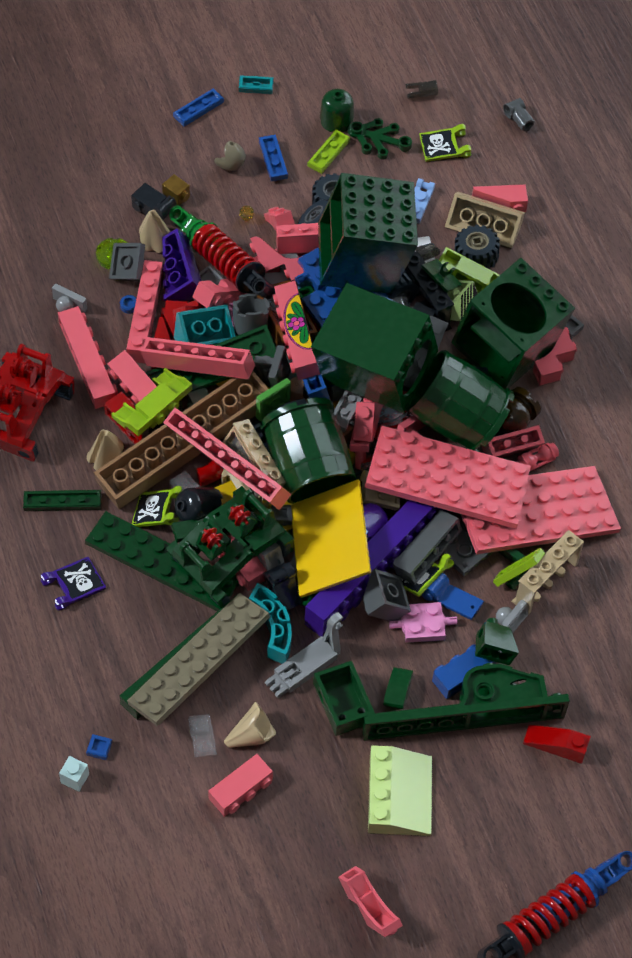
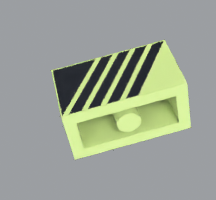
M458 280L462 285L447 293L454 303L450 320L461 321L470 300L478 294L473 281Z

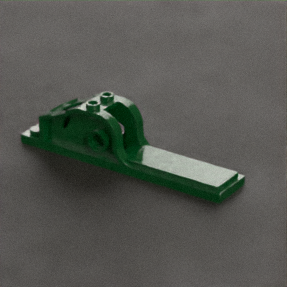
M485 663L482 666L473 667L465 674L459 704L368 714L364 717L363 741L564 719L570 702L569 695L554 693L548 696L543 675L532 672L530 674L504 664ZM525 680V682L521 684L514 683L517 681Z

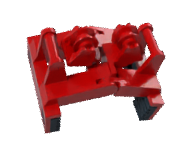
M22 343L18 346L17 353L6 352L2 357V366L0 367V410L9 413V415L0 412V420L5 422L7 430L0 429V449L34 462L39 452L36 442L30 440L29 437L45 404L48 403L53 395L70 401L75 393L74 377L52 366L51 354H43L32 350ZM27 356L42 361V365L31 361ZM19 406L20 410L17 414V417L15 418L13 413Z

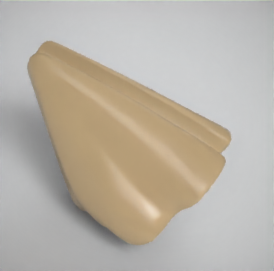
M155 210L147 213L139 228L140 241L142 244H145V251L163 253L162 237L171 231Z
M102 429L87 453L88 463H94L93 468L98 470L123 453L124 445L122 440L112 432Z
M254 702L249 711L226 737L224 743L228 748L260 745L274 737L276 731L259 704Z

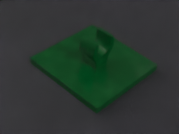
M438 259L422 264L421 267L445 292L462 285L452 274L455 268H451L450 271L446 268L449 262L442 264Z

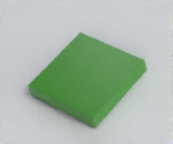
M288 378L256 397V418L259 421H262L266 414L290 401L291 382Z

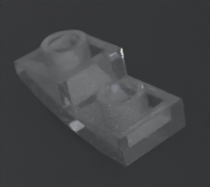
M210 715L189 716L190 735L193 738L195 757L217 755Z

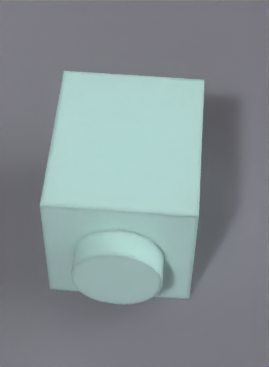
M69 756L59 772L61 783L80 791L89 776L88 764Z

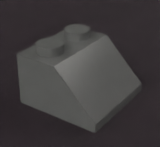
M374 569L363 596L365 610L370 616L388 621H397L411 611L402 578Z

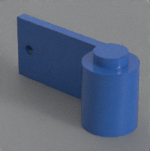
M441 573L422 593V597L427 601L441 602V606L470 620L475 617L484 603L483 600L450 585L449 578L444 573Z

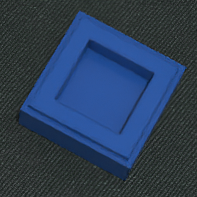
M92 734L86 755L107 760L112 739Z

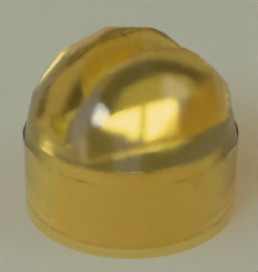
M246 205L240 209L242 220L250 221L253 218L254 210L252 207Z

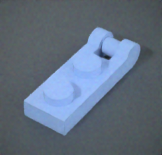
M418 178L415 187L416 221L418 224L422 220L435 188V183H427Z

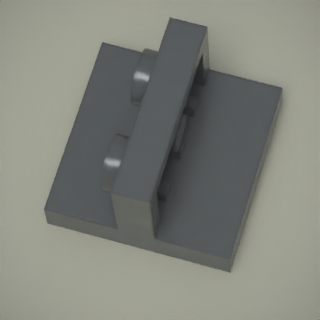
M277 346L274 358L270 356H255V367L262 382L270 383L271 387L289 377L291 370L290 360L288 359L285 346Z

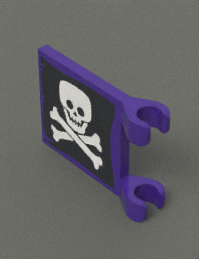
M89 557L55 571L41 574V583L44 586L57 580L65 596L55 599V607L58 611L63 610L76 601L106 589Z

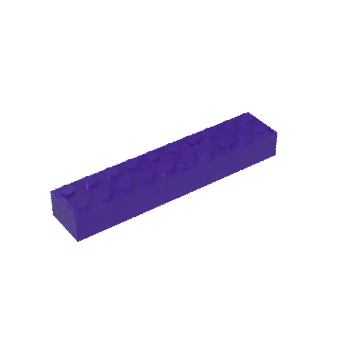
M408 500L369 540L368 550L371 573L374 569L387 572L390 568L393 569L392 564L395 559L402 554L408 544L416 538L418 533L423 530L441 508ZM371 573L320 591L305 607V625L317 635L323 637L327 629V621L333 614L339 612L343 617L341 621H344L352 607L356 608L360 604Z

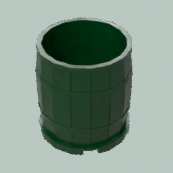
M441 350L436 354L406 411L413 414L423 424L449 441L466 449L479 452L477 448L480 445L486 447L507 418L510 410L506 407L509 401L513 402L514 393L509 388L501 387L492 378L465 360L454 356L447 350Z
M327 398L307 399V404L297 406L296 402L287 404L274 410L262 420L263 426L261 425L260 429L262 435L266 436L270 456L286 482L283 488L291 494L287 500L288 503L294 504L356 480L340 424L334 415L333 402Z

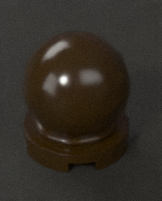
M522 387L511 389L514 393L513 402H508L506 408L510 411L499 429L504 433L525 429L530 420H534L541 413V406L538 400L534 402L530 397L532 393Z

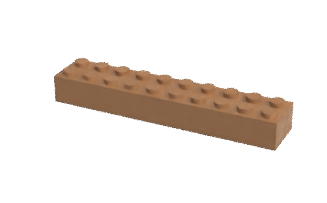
M252 371L249 379L233 377L182 413L218 440H221L228 435L233 427V423L247 419L250 420L256 416V397L268 390V387ZM164 424L96 470L94 475L98 485L119 510L202 452Z

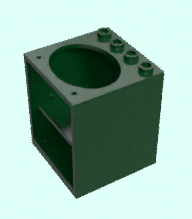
M519 258L470 300L451 343L476 367H488V375H491V378L501 387L510 388L534 366L536 360L545 357L553 350L575 307L525 260Z
M346 283L311 345L325 382L401 413H405L438 352L431 319L428 314ZM421 348L427 349L426 359L416 381L409 391L403 395L404 380L409 367L414 362L417 351Z

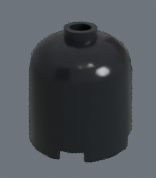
M214 487L186 488L176 497V515L180 521L203 519L222 505L221 499H223V496Z

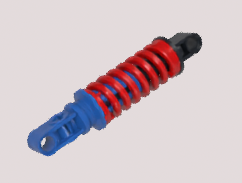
M624 851L615 854L594 869L589 867L585 870L584 874L577 871L571 873L564 883L557 884L555 889H550L546 893V896H540L537 902L530 903L528 908H523L519 912V915H513L510 921L498 924L497 932L499 937L480 949L477 958H486L487 951L492 952L494 958H508L510 955H513L515 958H525L533 950L531 942L535 946H540L542 944L541 937L545 940L551 938L550 930L553 933H558L560 931L559 924L567 927L569 925L568 918L575 921L578 918V913L585 914L587 912V907H597L599 903L598 896L606 894L607 887L632 870V852ZM621 857L627 860L626 867L622 865Z

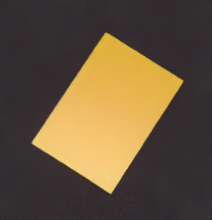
M359 480L291 504L298 589L301 598L371 573Z

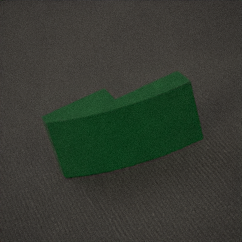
M393 668L383 705L404 708L408 698V689L413 679V670Z

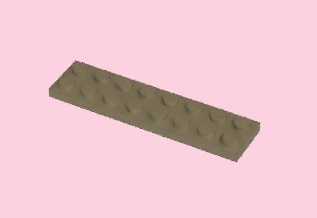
M239 593L127 700L128 704L158 727L270 618L269 613Z

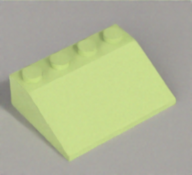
M371 745L368 833L431 836L432 756L393 746Z

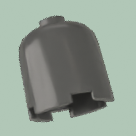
M257 294L240 295L239 300L233 301V328L237 336L263 325L268 327L270 304L266 298H257Z

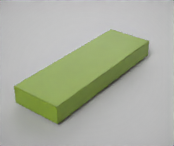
M335 130L308 161L307 166L322 174L350 142V137Z
M539 548L504 568L495 577L493 583L498 587L537 565L545 555V552Z

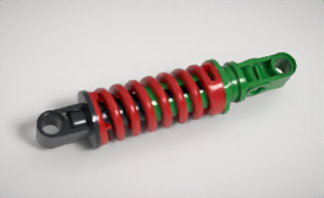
M174 206L170 210V219L186 233L192 249L231 281L240 292L250 293L253 291L261 298H266L267 300L273 297L275 294L274 285L264 278L265 267L260 262L255 261L252 256H249L246 251L233 242L230 237H227L224 232H221L215 223L199 220L180 206Z

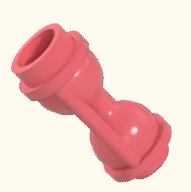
M553 442L545 443L519 455L517 462L531 466L530 471L556 460V457L559 456V450Z

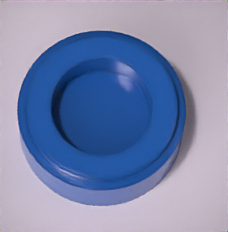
M132 295L124 296L120 300L121 310L127 314L134 313L137 298Z

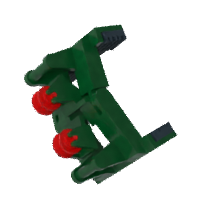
M241 486L233 492L231 500L209 513L203 522L201 521L179 544L174 540L166 549L185 572L222 608L230 600L221 588L253 556L256 557L271 545L277 543L281 548L282 555L286 557L293 551L294 538L276 521L274 511L271 508L268 509L254 495L252 489L246 491ZM255 525L259 527L257 530L249 534ZM227 533L234 539L232 542L231 539L226 535ZM202 551L212 561L221 553H225L214 566L208 561H204L198 554Z

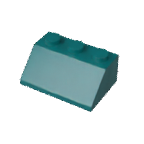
M228 305L176 313L175 341L215 345L236 337Z

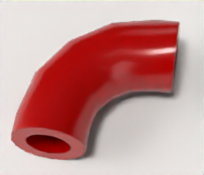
M213 460L203 467L196 468L200 487L218 481L224 469Z

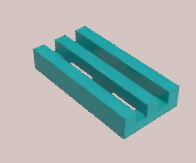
M240 75L239 92L273 94L274 77Z

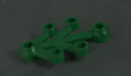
M376 118L365 124L354 121L348 127V134L358 139L362 146L361 151L365 155L372 152V145L367 143L365 137L371 139L378 150V158L382 160L388 157V150L384 148L381 142L398 146L402 152H407L412 148V139L408 136L396 139L385 135L388 133L392 135L398 134L400 127L397 123H391L390 126L383 128V120Z

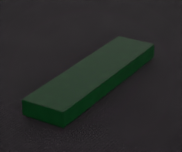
M101 490L24 491L23 510H101L102 492Z

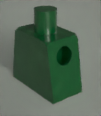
M489 618L476 634L475 656L510 665L519 654L512 630L509 627L499 625L496 618Z

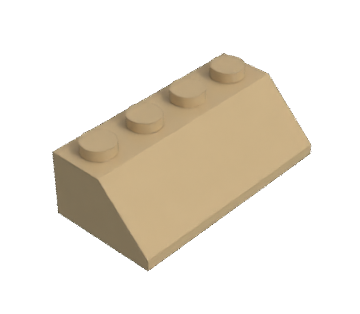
M458 191L454 194L445 227L461 232L463 228L467 229V226L470 225L472 227L475 225L482 227L484 225L487 229L491 228L493 232L497 233L500 245L512 248L520 231L525 212Z

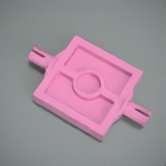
M441 602L409 604L411 611L401 617V620L389 621L390 629L402 628L405 634V642L445 640V626L457 625V616L445 617L442 612Z

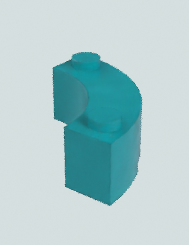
M257 583L249 599L267 611L270 616L265 622L271 635L267 648V658L283 664L288 660L291 650L292 632L290 617L285 606L278 601L277 596L265 586Z

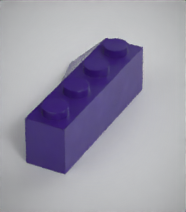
M176 228L162 237L163 257L165 258V264L163 265V272H165V280H163L165 294H163V300L165 302L166 300H192L199 281H202L190 241L186 235Z

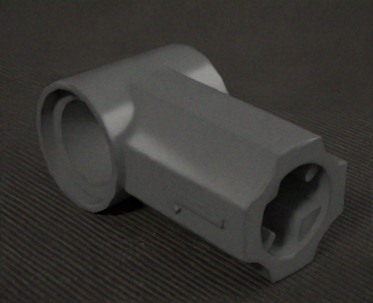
M521 98L503 105L505 115L509 119L513 118L521 130L528 131L534 125L535 121L526 111L525 104Z

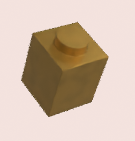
M173 174L162 184V193L166 197H173L176 200V205L179 206L189 199L190 185Z

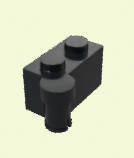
M144 183L131 195L132 207L136 211L147 215L149 211L155 210L162 220L169 215L172 207L176 205V200L173 197H166L147 183Z
M289 562L286 564L282 563L263 573L268 589L277 596L278 601L285 606L287 611L303 603L302 598L299 596L298 584L295 580L297 574Z

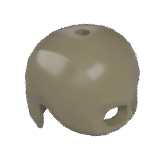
M228 141L224 148L225 157L215 158L214 160L218 167L227 171H236L244 164L246 154L238 143Z

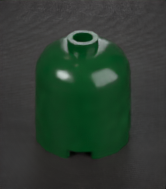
M337 88L326 92L323 96L320 120L324 129L329 132H333V130L345 132L348 130L349 125L354 120V101L349 92Z

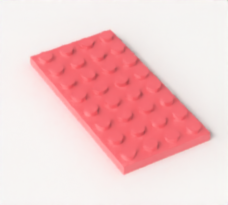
M382 426L364 488L517 529L531 466Z
M595 466L529 475L517 529L461 514L476 555L556 543L568 530L580 539L619 533L621 530Z

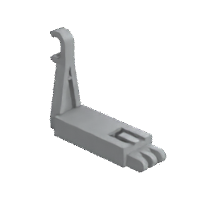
M339 612L333 614L328 619L327 629L323 637L321 636L274 669V675L265 681L267 686L272 685L270 687L272 692L278 690L275 693L277 698H280L287 692L291 693L311 679L314 673L322 671L337 660V656L341 652L338 630L343 626L339 622L343 619Z

